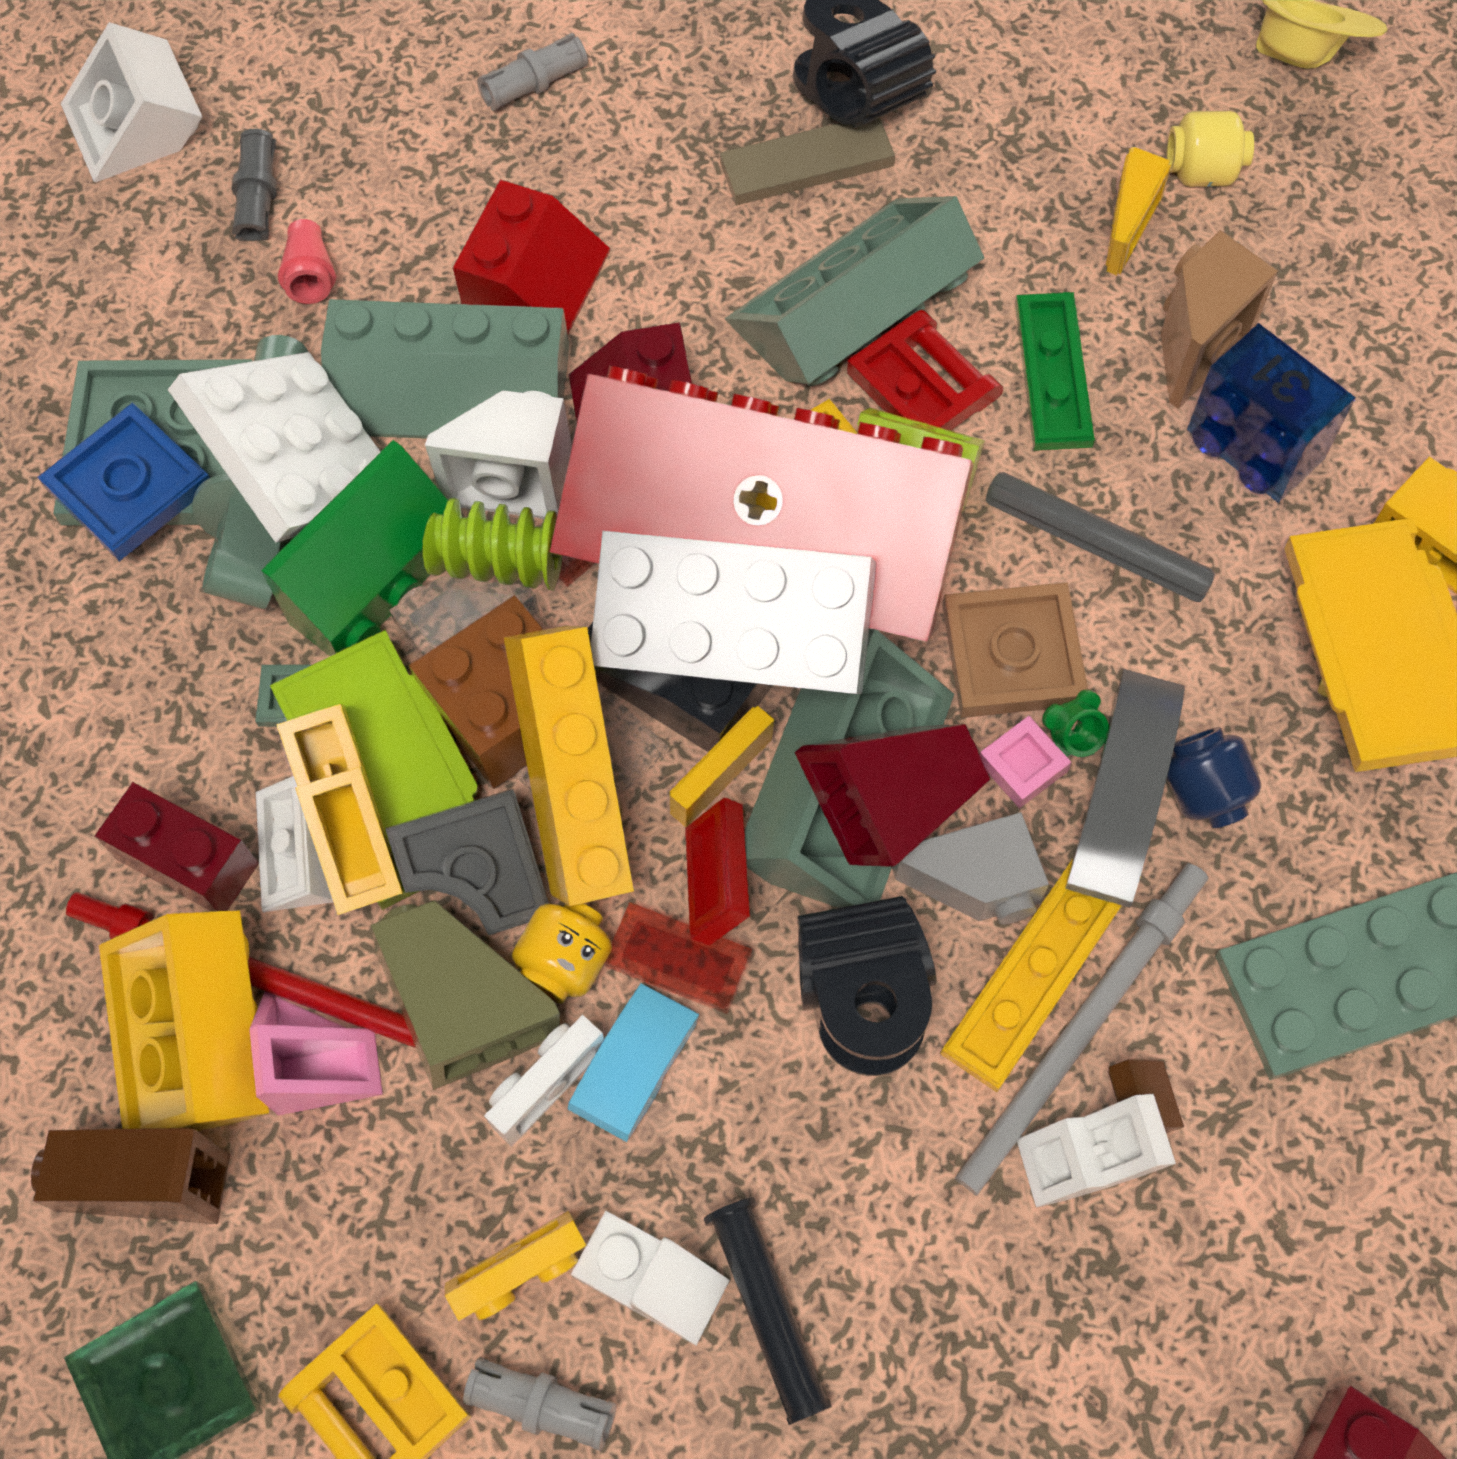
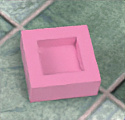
M1030 716L983 749L979 754L987 773L1019 809L1066 774L1072 763Z

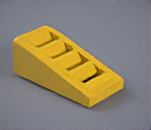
M1136 147L1129 149L1125 157L1118 188L1106 258V272L1116 276L1118 274L1121 275L1163 198L1171 165H1169L1170 160Z

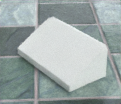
M294 776L256 792L262 912L333 902L295 790L297 785Z

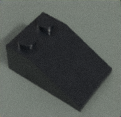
M592 622V623L590 624V626L587 628V630H588V635H589L590 646H591L593 622ZM594 666L596 680L599 684L707 752L752 707L755 708L759 705L773 686Z

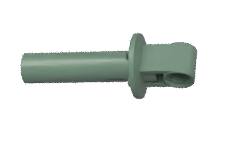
M270 335L258 342L254 361L305 353L308 350L300 341L292 337ZM227 473L209 478L197 488L192 503V511L197 523L215 538L203 578L202 593L265 610L271 599L272 591L261 570L278 554L279 549H283L293 538L275 543Z

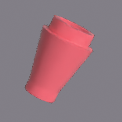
M308 219L296 220L288 226L287 242L278 271L279 284L285 290L287 296L302 304H314L324 300L329 295L336 281L334 268L322 240L321 228L316 222Z

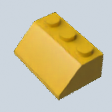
M240 910L166 914L99 945L122 1129L189 1128L200 1131L239 1123L269 1113V1107L256 1097L250 1026L258 1007L252 997L248 969L249 943L246 935L243 933Z

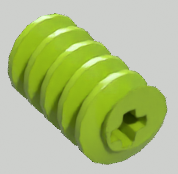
M450 498L443 515L434 512L427 522L423 537L424 567L430 575L439 576L447 570L450 577L463 579L471 573L473 578L480 582H488L495 575L500 584L510 586L520 578L524 587L536 589L544 580L548 590L554 591L558 583L562 564V555L550 552L557 512L548 510L541 527H536L532 509L524 507L517 523L512 524L510 523L508 506L506 504H499L492 521L486 520L484 503L474 501L468 517L465 518L462 517L460 500Z

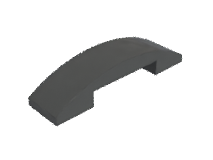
M1123 669L1089 806L1079 834L1065 889L1128 908L1131 907L1146 859L1169 771L1183 705L1184 685Z

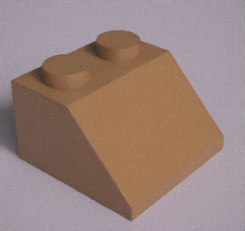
M1221 230L1202 248L1195 244L1182 256L1174 270V275L1178 277L1176 287L1169 294L1163 305V310L1167 312L1161 330L1168 396L1169 403L1177 409L1192 397L1252 337L1278 272L1277 269Z

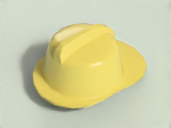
M1262 0L1267 5V9L1256 42V48L1260 53L1294 66L1310 69L1330 61L1349 36H1382L1388 29L1381 20L1366 13L1314 0Z

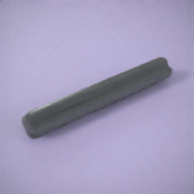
M999 472L988 488L986 502L989 505L1194 602H1201L1213 583L1215 577L1213 569L1008 473Z

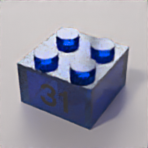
M1258 323L1210 366L1187 431L1192 434L1194 443L1204 454L1210 457L1220 456L1238 471L1242 483L1250 491L1256 494L1266 493L1279 503L1325 460L1356 397Z

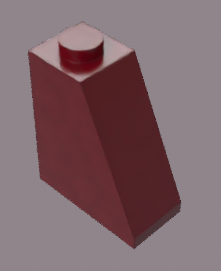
M966 724L917 726L803 745L794 752L849 865L895 867L991 780Z

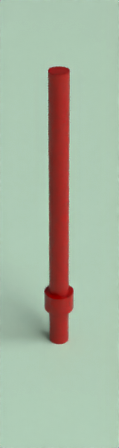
M75 892L70 897L66 906L67 916L108 931L110 939L154 919L152 912L125 903L117 907L80 892ZM249 956L248 969L251 986L360 1028L368 1029L371 1032L416 1049L402 1014Z

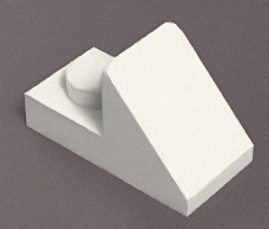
M606 1210L571 1273L573 1278L696 1346L730 1281L670 1239L664 1237L661 1241Z

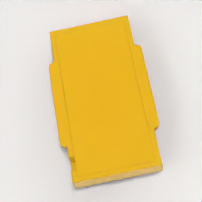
M1413 518L1289 536L1284 548L1297 588L1296 598L1331 708L1337 714L1355 772L1457 757V612L1441 569L1434 564H1429L1425 550L1417 551L1415 537L1418 530Z

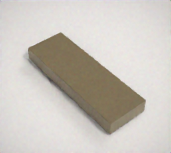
M877 118L857 128H854L852 124L843 126L842 123H837L720 152V164L734 203L737 206L893 167L895 164V154L881 119Z

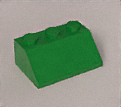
M392 440L261 570L289 625L329 656L381 632V625L396 610L398 612H405L416 603L423 589L422 583L430 576L424 567L423 537L430 516L434 512L443 515L448 499L408 452L396 441Z

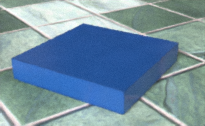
M131 403L37 478L44 488L120 562L193 502L197 488L210 477L135 404Z

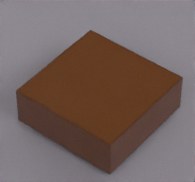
M1127 1059L1108 1067V1074L1117 1103L1135 1095L1154 1094L1166 1133L1184 1128L1163 1061Z

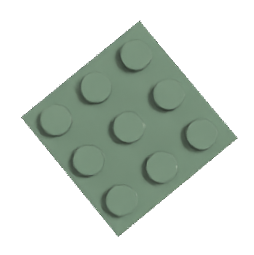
M252 359L78 361L62 457L133 403L193 459L210 478L226 474L218 460L174 400L168 388L179 374L252 362ZM55 500L53 514L61 526L82 525ZM192 503L165 525H199L193 515Z

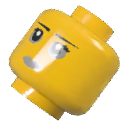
M584 903L573 906L565 904L564 907L555 904H544L539 906L531 917L513 949L512 959L523 976L554 1002L562 1004L566 997L579 998L590 990L611 952L612 945L608 935L599 927L603 917L590 906Z

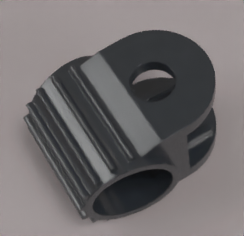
M806 0L802 20L807 31L815 38L813 48L797 57L793 70V82L803 95L821 106L824 112L832 119L842 123L843 126L852 124L854 128H857L926 96L925 90L933 87L931 79L932 75L936 74V70L933 68L935 55L931 52L930 40L926 38L918 25L910 20H901L893 9L880 0ZM849 14L860 22H842L836 19L834 15ZM827 72L842 73L850 80L843 82L830 80L827 78Z
M899 896L797 916L802 1011L814 1009L819 1036L827 1053L841 1067L859 1075L881 1076L897 1071L905 1066L915 1056L923 1041L932 1010L930 986L936 985V972L928 943L915 913L906 902V898ZM864 1004H877L882 1006L889 1013L890 1017L881 1022H872L863 1018L857 1011V1008Z

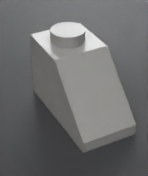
M1021 812L924 840L895 867H892L897 881L978 921L997 917L999 924L1002 925L1015 923L1032 916L1037 911L1035 905L1042 902L1049 886Z

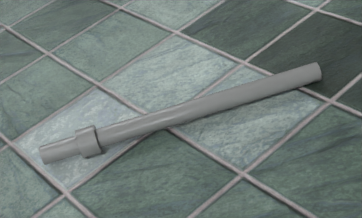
M1187 863L1160 900L1152 899L1136 920V924L1139 927L1137 932L957 1174L955 1180L975 1196L983 1189L1161 944L1169 945L1183 927L1185 920L1182 915L1209 879L1202 869Z

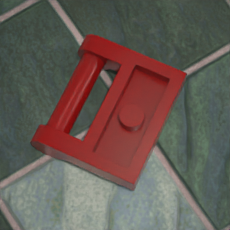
M925 310L913 313L848 359L847 374L885 412L947 430L954 429L977 411L980 412L997 400L1004 390L1003 386L991 374H981L936 330L937 321ZM919 345L964 390L957 393L911 347L914 348Z

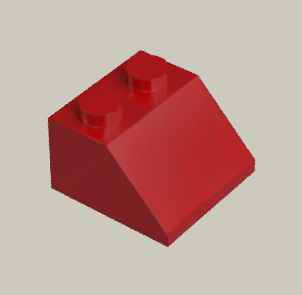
M500 179L453 266L461 304L563 308L567 334H569L610 253V247L553 195Z

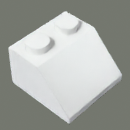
M110 22L107 24L61 102L63 111L94 182L181 151L188 138L195 133L202 118L201 112L168 41Z
M502 390L428 435L425 447L438 488L448 500L450 498H457L460 500L461 508L471 509L474 501H481L484 503L485 511L495 512L499 504H506L509 514L520 516L524 507L532 509L534 518L544 519L548 510L556 511L558 515L572 450L563 398L551 397L540 391L518 393Z

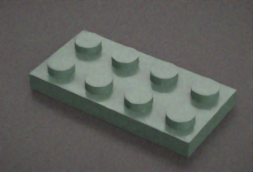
M1457 872L1221 949L1216 953V960L1270 1081L1457 1018Z

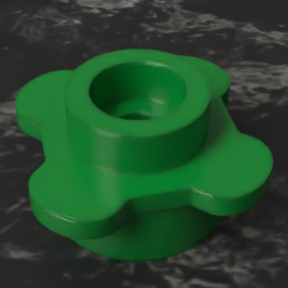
M1082 690L1074 700L1062 705L1052 704L1043 714V725L1050 729L1053 742L1066 757L1070 755L1076 757L1090 756L1097 752L1106 741L1109 723L1105 715L1098 710L1101 703L1099 695L1092 690ZM1078 720L1075 728L1071 730L1073 724Z

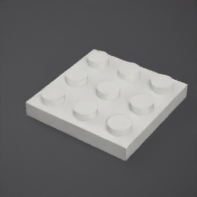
M309 352L179 374L168 388L174 400L275 543L294 538L380 453L377 446L362 427L359 417L349 409L329 381L324 368L314 360Z

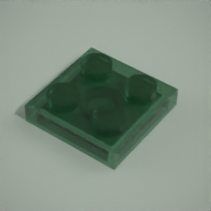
M197 1281L64 1357L107 1459H187L263 1413L204 1285Z

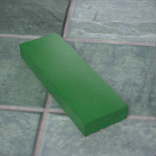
M1074 292L1016 295L1015 309L1033 451L1093 448L1095 438Z

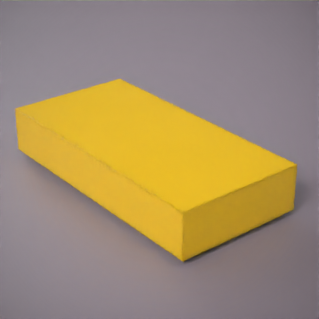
M758 705L755 708L752 707L669 791L670 814L683 826L687 827L771 742L774 719Z

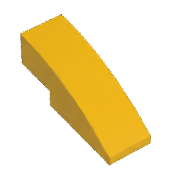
M338 704L276 724L297 785L295 790L337 914L340 915L402 894L403 890L345 706Z

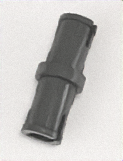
M248 129L242 132L240 136L238 171L233 174L231 190L236 196L232 234H236L235 238L239 241L268 240L270 204L277 194V181L273 177L274 153L277 141L273 139L271 133L262 129Z

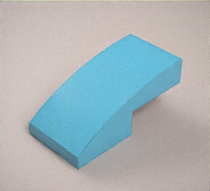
M640 983L580 1080L569 1101L568 1110L627 1142L653 1103L661 1088L665 1074L688 1041L697 1024L699 1014Z

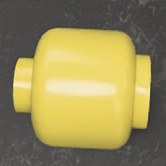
M1191 111L1184 115L1179 126H1172L1167 142V159L1170 160V172H1177L1178 179L1186 186H1229L1238 178L1242 166H1250L1252 163L1254 135L1252 131H1244L1242 120L1236 112Z

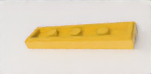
M1073 859L941 1050L940 1054L995 1092L999 1091L1122 907V905L1065 889Z

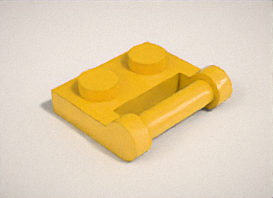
M377 1303L285 1385L278 1395L291 1414L300 1412L336 1459H376L322 1391L336 1376L395 1448L396 1452L389 1459H428L472 1418L391 1317Z

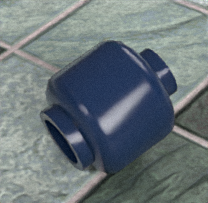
M1221 727L1207 729L1177 741L1174 745V755L1171 758L1167 781L1181 814L1190 820L1208 819L1211 828L1224 827L1247 817L1249 813L1246 804L1253 801L1259 795L1262 785L1245 741L1236 735H1224Z

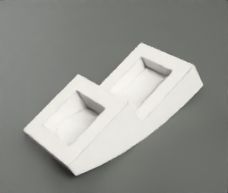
M1154 1094L1135 1095L1085 1117L1065 1118L1025 1135L1017 1141L1036 1207L1086 1195L1176 1164Z

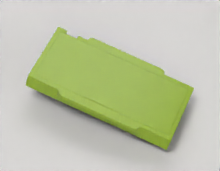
M386 630L270 685L287 721L338 704L345 706L403 890L402 894L378 901L377 903L382 910L419 892L405 893L385 828L474 801L473 797L478 793L476 781L439 711L416 682L413 674H408Z

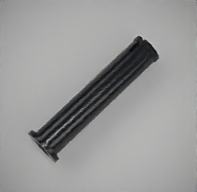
M750 1197L708 1214L704 1217V1222L706 1226H714L786 1412V1420L788 1425H791L827 1410L832 1405L830 1400L826 1398L752 1209L757 1206V1201L755 1197Z

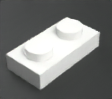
M584 1015L571 1027L566 1023L561 1024L547 1036L539 1047L538 1054L541 1058L523 1076L519 1073L512 1074L494 1091L489 1100L492 1108L484 1116L491 1127L511 1147L588 1068L604 1041L602 1032Z

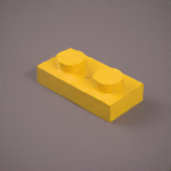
M567 1211L445 1282L444 1296L458 1321L472 1313L475 1314L478 1320L486 1319L511 1304L516 1298L512 1290L537 1275L541 1283H545L571 1269L578 1262L575 1252L587 1245L572 1216Z

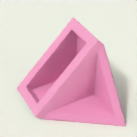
M264 992L250 1026L256 1097L279 1116L382 1095L374 1032L368 1029L346 1028L273 994Z

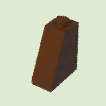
M189 1128L48 1130L45 1149L37 1153L31 1169V1186L33 1191H35L33 1201L57 1212L218 1224L230 1154L197 1130Z

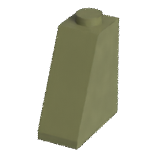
M435 900L421 906L415 904L399 906L385 914L381 921L371 924L376 954L401 1014L408 1026L433 1090L541 1045L547 1036L560 1026V1013L555 1002Z

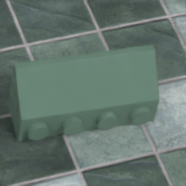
M957 196L896 198L728 315L725 320L785 381L814 386L835 375L838 371L836 364L850 354H857L880 338V333L894 323H901L913 313L924 310L926 307L924 301L935 293L945 292L962 284L968 278L967 270L985 257Z
M329 299L321 345L322 367L326 371L329 381L349 409L359 417L362 427L369 436L427 439L430 433L502 390L518 393L540 391L551 397L563 398L564 400L569 340L563 308Z
M869 629L862 694L800 689L744 831L746 864L749 870L774 886L837 908L881 900L892 867L848 864L794 752L801 746L917 726L944 725L954 697L953 692L878 630Z

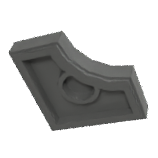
M514 789L385 828L405 893L434 890L459 898L477 913L488 935L529 923L539 906L549 904Z

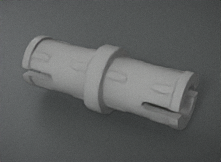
M570 33L542 49L540 48L536 51L530 48L518 53L517 60L498 70L478 77L477 84L480 94L486 105L490 106L492 111H495L512 100L534 91L536 94H540L548 90L549 83L568 73L586 67L588 64L587 54L581 40L575 37L574 33Z
M481 1357L475 1362L476 1370H471L465 1386L464 1404L510 1417V1419L522 1423V1430L535 1435H539L544 1430L576 1440L599 1451L604 1448L605 1438L608 1439L616 1413L615 1403L590 1397L557 1385V1377L543 1372L538 1377L505 1368Z

